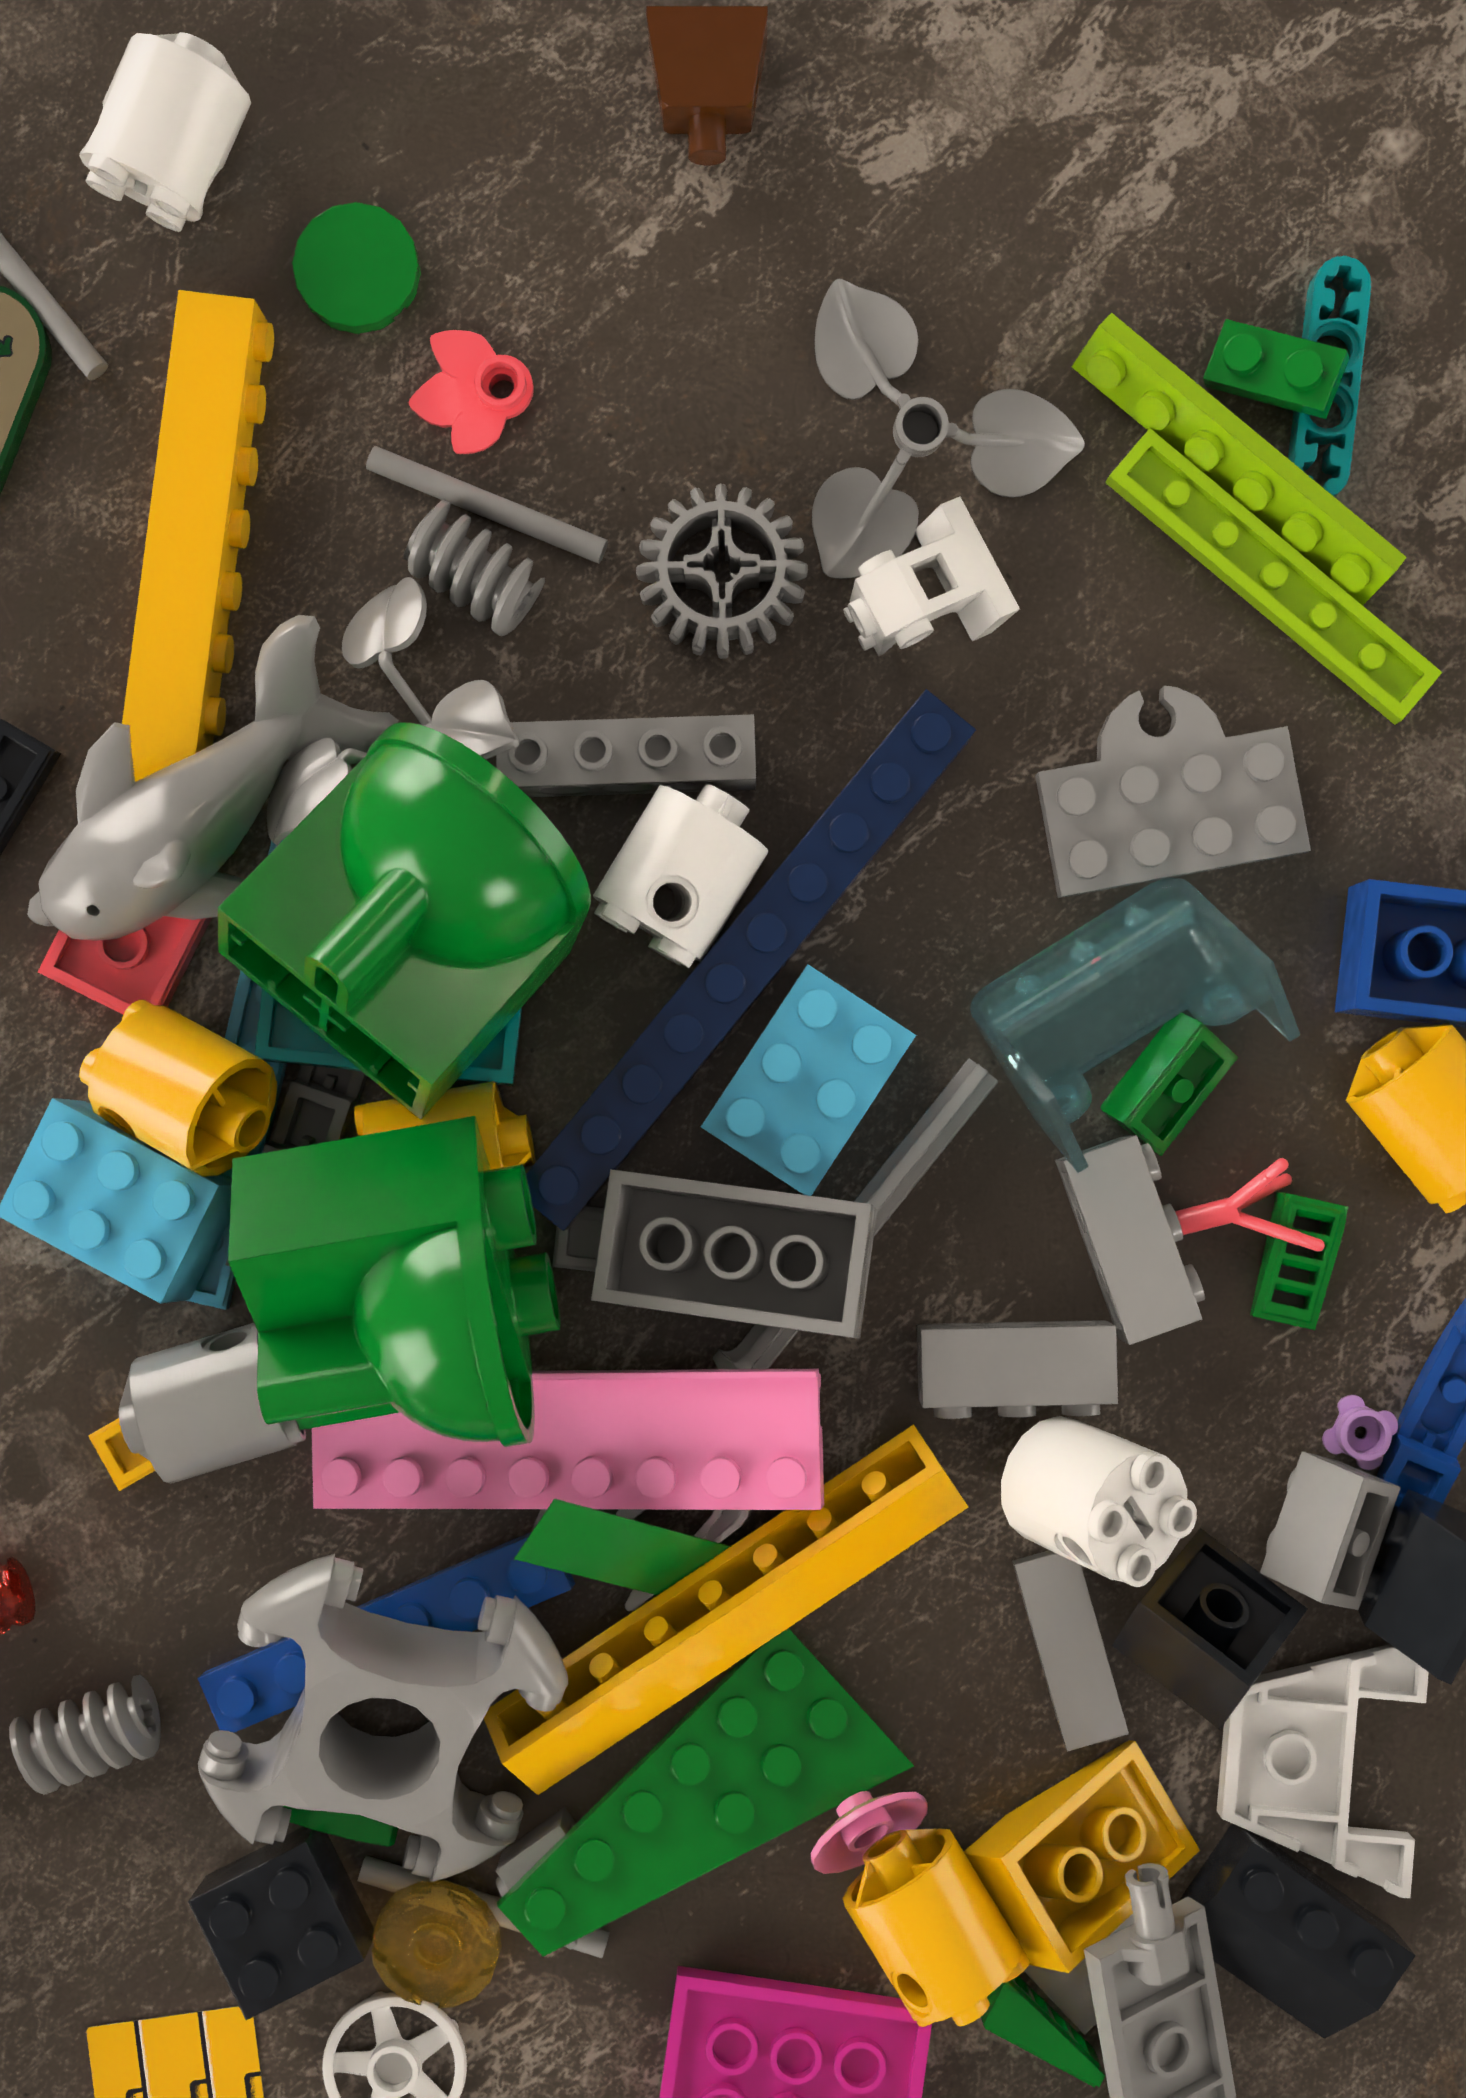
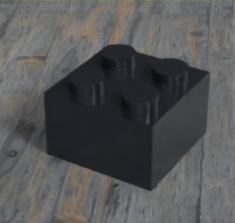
M301 1827L286 1835L283 1843L274 1841L273 1845L268 1844L206 1875L188 1901L245 2020L363 1962L376 1935V1931L328 1834L306 1827Z

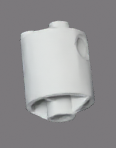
M180 32L179 34L165 35L136 33L132 36L103 100V110L99 122L79 155L83 164L90 170L86 183L97 192L111 199L121 201L125 194L135 201L148 206L146 215L156 223L173 231L180 232L185 221L195 222L200 220L203 215L206 192L215 176L224 167L251 105L249 94L240 85L224 55L208 42L188 33Z
M705 784L696 800L668 786L659 785L593 894V897L600 902L594 914L625 933L628 931L635 934L639 927L654 936L648 947L679 966L682 964L690 968L694 960L701 962L710 951L769 852L761 842L740 828L749 809L731 795L710 784ZM667 885L675 896V907L668 917L662 919L655 912L653 898L660 886Z
M1063 1416L1039 1421L1021 1436L1008 1456L1001 1479L1002 1508L1009 1525L1021 1536L1108 1579L1122 1581L1134 1587L1144 1586L1152 1579L1155 1570L1167 1561L1180 1538L1190 1534L1197 1519V1509L1195 1504L1187 1499V1488L1181 1471L1167 1456L1079 1420Z

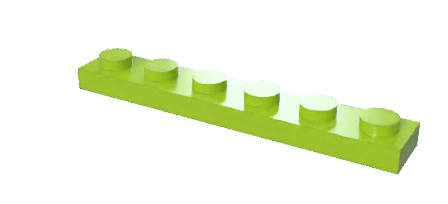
M1113 313L1098 326L1072 365V368L1145 429L1151 428L1361 605H1364L1381 588L1407 558Z
M1151 428L1147 430L1107 478L1105 483L1394 725L1406 717L1443 673Z

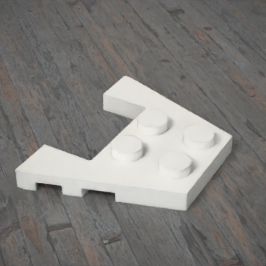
M1391 1644L1260 1675L1224 1723L1217 1812L1220 1817L1296 1852L1300 1850L1330 1863L1335 1869L1355 1878L1359 1876L1382 1886L1387 1892L1398 1897L1410 1898L1415 1839L1408 1832L1348 1826L1359 1698L1426 1703L1429 1672Z

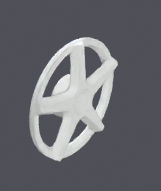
M380 1991L354 2005L336 2023L324 2050L323 2080L329 2098H341L334 2078V2073L336 2072L367 2076L368 2082L373 2089L370 2098H400L408 2093L416 2098H460L467 2074L465 2045L457 2022L451 2019L434 2003L413 1994L399 1992L384 1993ZM390 2007H404L418 2011L429 2017L438 2026L411 2040H405L400 2035ZM371 2012L376 2038L375 2048L371 2051L336 2052L338 2043L349 2026L361 2016ZM449 2042L454 2055L455 2076L451 2091L447 2096L423 2072L422 2064Z

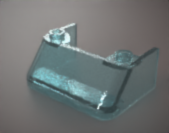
M1166 878L1144 887L983 987L975 995L970 1006L971 1015L980 1033L1034 1120L1077 1173L1089 1167L1069 1124L1076 1121L1088 1110L1092 1101L1091 1089L1082 1074L1180 1013L1188 1010L1203 1024L1220 1026L1231 1024L1257 1009L1289 1042L1300 1036L1274 962L1193 885L1180 878Z

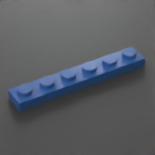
M530 1532L361 1604L357 1608L405 1623L444 1630L472 1632L478 1629L479 1615L485 1597L494 1598L496 1595L513 1599L516 1595L529 1608L571 1590L575 1585V1581L570 1573L514 1559L531 1534ZM284 1637L275 1643H270L265 1647L258 1648L209 1669L197 1679L219 1730L234 1733L295 1707L305 1687L306 1663L302 1648L292 1638Z

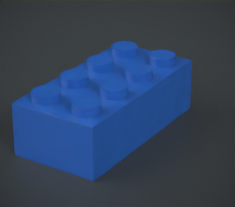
M1368 879L1348 887L1335 1012L1438 1025L1449 1022L1454 1027L1466 1028V890Z

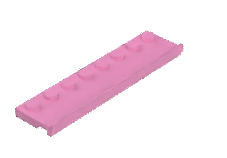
M819 1368L532 1371L535 1413L533 1440L531 1443L504 1447L500 1441L472 1442L445 1437L424 1429L401 1413L312 1428L313 1509H548L554 1499L591 1509L821 1510L824 1507L822 1426H820L819 1389L821 1387V1374H819Z

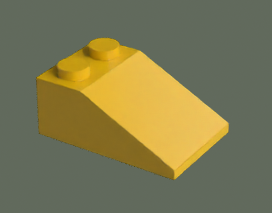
M1128 1740L1006 1814L970 1845L964 1853L1029 1958V1965L1069 1973L1085 1959V1948L1107 1938L1133 1914L1129 1888L1125 1880V1874L1129 1870H1135L1137 1879L1140 1881L1137 1866L1146 1863L1159 1864L1168 1870L1170 1879L1200 1849L1138 1744L1134 1740Z

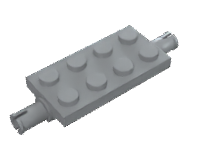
M1154 1863L1139 1865L1137 1867L1140 1881H1138L1136 1871L1133 1869L1125 1874L1135 1923L1084 1949L1109 2097L1236 2098L1205 1906L1190 1897L1172 1904L1168 1885V1870L1164 1866Z

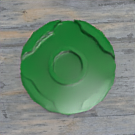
M359 202L332 206L313 218L297 239L292 262L296 287L310 310L331 328L355 334L382 330L394 322V317L399 315L404 307L407 310L416 297L421 275L416 246L401 221L381 207Z

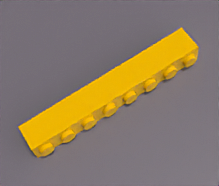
M178 290L122 724L130 725L135 782L211 746L214 735L221 736L225 727L226 702L224 698L219 697L222 673H229L231 671L234 659L233 636L227 635L230 610H238L242 597V577L235 570L238 548H246L250 535V515L248 510H243L246 486H254L258 473L257 449L251 447L254 424H262L266 411L265 387L259 385L262 362L271 361L274 349L272 323H267V319L257 302L251 298Z
M913 1424L824 1484V1507L821 1510H784L564 1657L562 1661L568 1675V1686L564 1691L561 1702L556 1705L554 1710L544 1712L530 1707L518 1689L489 1707L484 1721L502 1765L537 1795L541 1794L966 1510L968 1505L915 1425Z

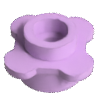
M1357 1395L1344 1396L1338 1402L1339 1415L1333 1427L1323 1433V1445L1332 1454L1344 1453L1355 1458L1357 1465L1362 1469H1375L1381 1465L1383 1461L1382 1455L1388 1450L1392 1435L1398 1430L1397 1419L1393 1413L1387 1410L1377 1412L1365 1406L1363 1399ZM1359 1426L1364 1427L1366 1431L1362 1438L1355 1436V1429Z

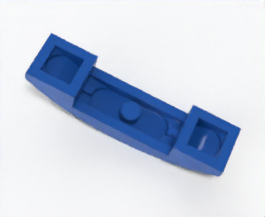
M1466 1298L1449 1321L1426 1360L1397 1421L1398 1430L1392 1435L1391 1444L1383 1456V1461L1376 1476L1401 1487L1395 1505L1398 1507L1408 1489L1444 1503L1461 1471L1457 1457L1466 1442Z

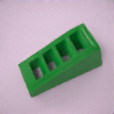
M1276 1192L1270 1222L1319 1238L1324 1241L1325 1247L1322 1251H1315L1313 1258L1286 1253L1285 1250L1288 1242L1267 1235L1250 1316L1315 1330L1342 1240L1349 1209L1348 1206ZM1295 1216L1321 1221L1319 1233L1292 1228ZM1281 1265L1310 1271L1308 1283L1278 1277ZM1274 1289L1305 1296L1303 1308L1272 1302Z
M1020 1976L1002 1983L987 1996L990 2006L981 2016L986 2030L1094 2088L1095 2086L1100 2087L1105 2078V2073L1092 2045Z

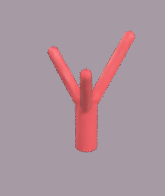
M1285 1158L1276 1160L1228 1198L1175 1211L1183 1235L1233 1223L1317 1252L1322 1251L1325 1247L1324 1241L1319 1238L1241 1212L1242 1209L1292 1183L1290 1174L1284 1173L1280 1175L1289 1166Z

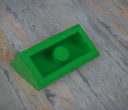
M1179 1011L1174 1012L1104 1100L1100 1107L1101 1111L1131 1135H1137L1141 1143H1149L1154 1153L1161 1157L1238 1059V1056L1202 1022Z

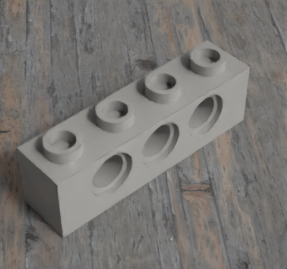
M754 714L510 722L520 744L496 755L497 769L514 782L528 797L655 793L659 785L668 786L679 792H701L705 784L715 786L722 791L756 790Z

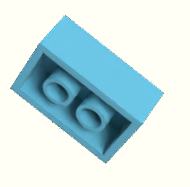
M807 964L701 1125V1128L803 1195L811 1196L916 1035Z
M52 1098L0 1203V1218L160 1304L191 1299L230 1220L232 1178L223 1173L218 1176L202 1177L133 1137L131 1134L107 1122L94 1113L90 1103L81 1100Z

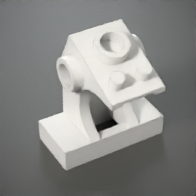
M957 497L940 504L916 528L915 535L922 547L899 557H895L893 551L888 550L864 562L858 568L861 576L855 579L850 603H848V607L844 608L843 611L849 623L854 622L861 635L858 636V640L863 650L866 651L874 647L878 656H880L896 642L900 649H904L923 640L934 631L930 621L948 613L956 612L971 640L975 641L995 631L1020 608L961 497ZM925 568H933L946 593L928 600L915 572Z

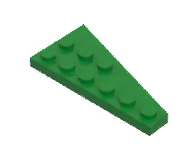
M788 1628L741 1659L497 1902L498 1908L541 1956L544 1957L840 1805L848 1797L858 1792L867 1791L914 1767V1765Z

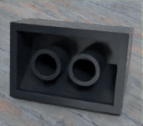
M1233 1823L1180 1898L1182 1900L1190 1897L1205 1906L1214 1962L1324 2039L1378 2011L1416 1956L1393 1927L1264 1837Z

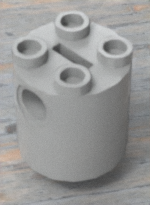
M255 1323L138 1357L132 1362L119 1406L121 1431L130 1451L134 1454L139 1453L151 1461L154 1470L163 1482L170 1484L294 1447L298 1442L306 1439L305 1429L300 1430L296 1420L268 1425L263 1419L257 1393L258 1330Z

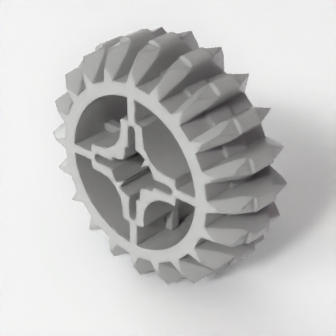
M720 483L715 488V501L705 503L703 492L700 488L695 487L690 491L693 508L686 510L681 502L672 499L668 503V511L674 522L671 524L658 517H654L650 522L651 531L661 541L647 539L640 542V553L647 559L652 560V562H645L636 567L637 579L653 583L640 592V598L643 605L661 604L651 615V620L655 627L665 626L674 619L676 620L669 634L670 641L673 644L678 645L691 632L695 634L692 642L693 654L702 655L706 649L707 640H716L718 658L726 659L729 655V640L738 639L741 651L748 655L754 651L753 638L751 636L753 632L756 631L762 640L768 644L776 640V631L769 621L770 618L786 626L793 622L794 613L783 602L792 604L803 602L805 590L791 581H799L806 578L808 565L791 559L804 551V543L802 538L783 539L788 535L793 525V521L788 515L779 517L771 523L769 522L775 507L774 501L770 498L763 500L755 510L750 507L752 499L751 489L743 487L739 492L737 502L727 501L726 485ZM731 527L743 530L754 536L765 547L771 560H760L759 554L744 553L738 549L732 540ZM712 528L711 541L706 549L697 554L684 555L683 561H673L676 552L688 538L704 529ZM721 545L725 547V561H728V567L731 571L730 582H725L724 599L719 597V582H716L714 572L706 571L707 568L714 571V562L719 561V546ZM760 582H773L766 597L756 607L742 615L732 617L733 601L740 592L745 589L759 588ZM671 583H685L686 589H697L706 593L712 601L713 617L695 612L684 604L675 593Z

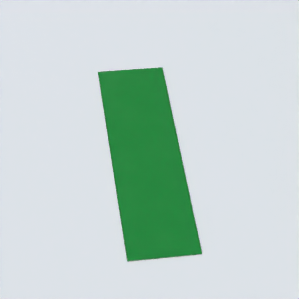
M554 1499L514 1559L659 1595L731 1546Z

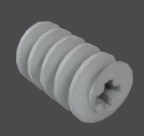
M444 499L429 511L412 533L403 557L405 560H408V571L415 578H424L429 575V586L437 593L450 589V601L455 606L465 607L471 603L470 614L478 622L486 621L492 617L491 629L498 636H505L513 631L529 612L545 584V577L540 578L534 584L529 581L533 561L530 558L523 560L514 569L509 567L508 563L513 549L508 543L504 544L493 554H490L487 549L492 532L487 528L482 530L472 540L466 537L471 523V517L467 514L462 515L452 525L446 523L450 503Z
M141 1675L133 1676L131 1681V1697L128 1696L125 1688L119 1682L110 1684L107 1689L108 1705L106 1706L96 1691L85 1693L82 1700L83 1714H81L77 1705L71 1699L62 1701L58 1707L59 1722H57L53 1713L48 1708L37 1710L34 1715V1730L29 1721L23 1716L14 1718L9 1726L10 1744L17 1767L29 1786L34 1791L45 1795L57 1791L61 1784L71 1786L80 1783L86 1775L93 1778L105 1774L110 1766L115 1769L128 1766L134 1757L144 1760L155 1756L160 1744L161 1720L158 1703L148 1681Z

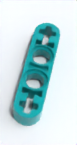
M1337 256L1326 261L1310 281L1302 332L1303 339L1317 342L1318 339L1324 336L1337 337L1345 343L1348 349L1349 361L1333 400L1341 411V420L1339 425L1333 428H1322L1317 426L1308 414L1293 411L1288 459L1302 471H1306L1317 458L1318 445L1331 444L1323 453L1321 468L1323 473L1332 475V478L1328 479L1322 487L1334 497L1347 484L1351 470L1371 296V276L1366 266L1359 260L1349 256ZM1334 277L1343 278V288L1353 292H1350L1341 304L1339 318L1327 319L1334 310L1335 291L1325 287L1330 285Z

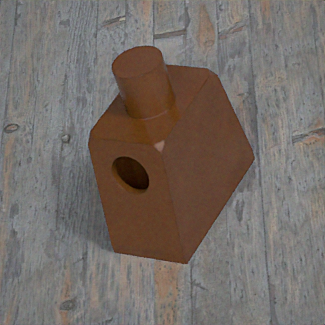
M646 6L649 49L664 132L669 134H688V159L692 163L704 166L723 163L726 160V134H746L751 132L767 47L768 6Z

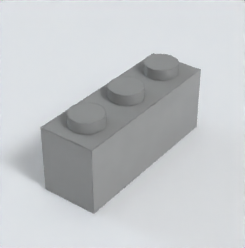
M1124 1135L1056 1159L1058 1171L1113 1324L1116 1326L1118 1339L1131 1345L1202 1320L1197 1303L1205 1300L1204 1290L1192 1264L1184 1266L1175 1243L1183 1240L1182 1228L1172 1205L1168 1203L1162 1206L1154 1184V1181L1162 1178L1161 1170L1150 1144L1140 1145L1137 1135Z
M1106 1320L916 1324L918 1401L923 1408H933L934 1417L969 1418L972 1417V1407H997L998 1416L1032 1417L1036 1416V1406L1061 1405L1062 1414L1067 1416H1095L1101 1414L1100 1404H1118L1116 1326Z

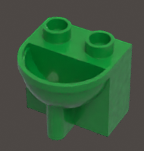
M400 722L389 726L371 744L367 755L218 906V952L419 1119H422L570 954L589 911L591 894L584 871L568 843L542 810L514 782L486 759L457 740L420 724Z
M475 1116L233 1158L228 1263L258 1330L257 1393L260 1410L266 1424L296 1420L299 1429L304 1430L401 1413L428 1431L462 1441H500L504 1447L532 1442L535 1413L529 1335L560 1330L556 1286L547 1252L516 1257L515 1248L536 1245L537 1241L534 1210L526 1172L522 1164L490 1169Z

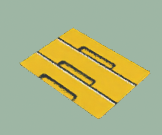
M239 2006L92 2026L86 2031L95 2098H264L254 2017L245 2020Z

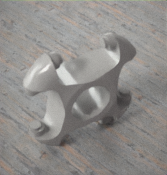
M335 1553L311 1560L271 1580L242 1604L237 1623L239 1639L252 1647H265L270 1643L281 1640L282 1636L292 1638L302 1648L306 1663L305 1687L282 1730L270 1741L252 1744L242 1742L238 1735L230 1731L219 1730L211 1733L203 1744L198 1761V1769L212 1801L229 1824L251 1845H253L254 1841L273 1845L274 1841L284 1842L292 1809L283 1808V1806L304 1810L361 1815L418 1834V1836L410 1835L408 1838L402 1868L410 1869L411 1874L428 1877L430 1882L464 1872L497 1855L512 1844L519 1833V1826L524 1814L522 1800L515 1794L506 1791L496 1792L487 1796L470 1791L460 1781L457 1772L458 1766L489 1707L503 1692L518 1689L530 1707L544 1712L554 1710L556 1705L561 1702L564 1691L568 1686V1675L560 1653L549 1633L532 1611L516 1595L513 1599L496 1595L494 1598L485 1597L478 1620V1630H482V1632L444 1630L405 1623L370 1613L345 1603V1600H356L363 1568L354 1566L352 1561L335 1558ZM369 1698L396 1699L417 1708L430 1721L417 1731L397 1737L372 1736L351 1727L338 1712L349 1704Z

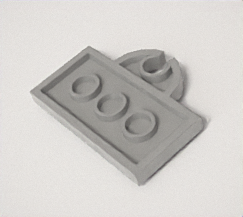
M1163 686L1159 689V703L1169 712L1171 717V726L1166 735L1154 737L1145 733L1140 727L1139 712L1144 700L1139 690L1124 699L1106 717L1097 738V761L1040 771L1035 775L1058 898L1311 851L1288 726L1225 737L1217 715L1200 697L1178 687Z

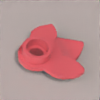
M448 330L435 333L430 337V344L442 372L435 374L412 395L408 402L409 406L421 419L431 425L442 428L452 427L451 442L456 454H474L484 451L499 440L506 420L520 415L529 406L534 392L531 374L528 368L517 358L509 355H496L488 341L480 334L462 330ZM499 381H509L514 385L512 393L506 398H497L491 394L493 386Z

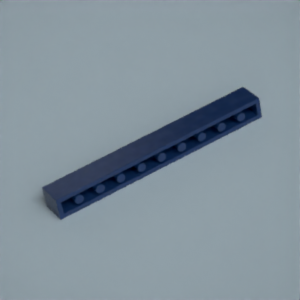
M927 689L921 694L526 1173L534 1208L562 1231L567 1230L573 1224L580 1213L609 1180L610 1169L617 1170L968 744L976 731L973 726Z

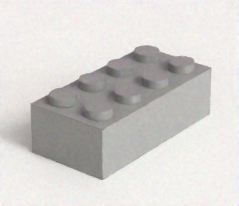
M610 1169L591 1301L860 1339L877 1209L868 1203Z

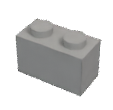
M1302 1451L1297 1466L1288 1479L1287 1495L1276 1527L1267 1540V1553L1260 1574L1320 1603L1359 1610L1401 1487L1343 1462Z

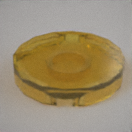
M437 1880L434 1882L418 1881L397 1891L382 1907L373 1932V1947L371 1951L373 1965L384 1984L402 1999L420 2006L423 2000L431 2003L439 2002L438 2008H450L476 1998L490 1983L502 1945L499 1923L488 1904L466 1887L444 1880Z

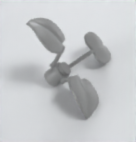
M836 279L831 284L818 313L815 328L816 363L825 383L843 398L850 400L860 399L871 392L877 385L883 395L899 406L900 411L893 426V437L900 451L882 483L872 471L866 468L852 467L831 475L817 492L812 508V528L820 555L822 571L830 578L839 579L860 577L861 574L858 568L867 560L888 550H892L895 557H899L910 545L918 526V507L911 496L894 490L892 487L911 456L925 457L932 454L939 448L945 437L952 438L964 445H975L970 461L975 478L991 493L1010 498L1031 494L1045 486L1085 446L1082 435L1062 411L1045 399L1027 391L1002 389L982 397L975 405L972 414L975 433H968L958 428L955 423H949L945 409L936 400L928 397L911 399L908 394H902L889 383L888 379L904 375L912 366L916 357L919 339L912 317L906 309L888 296L858 287L843 279Z
M411 577L403 578L397 585L390 586L374 596L355 614L343 636V657L349 664L358 669L368 667L378 660L381 669L421 725L437 730L457 740L484 759L493 757L520 744L518 736L509 721L501 694L488 681L474 680L454 689L438 703L431 718L395 668L392 653L407 648L417 639L426 618V597L422 587L416 580ZM323 738L309 744L295 754L279 773L270 793L267 806V829L271 841L278 846L352 770L350 765L359 763L367 753L353 748L345 749L340 753L339 745L333 739Z

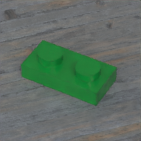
M1225 319L1203 376V381L1207 388L1326 419L1348 364L1349 355L1346 349Z

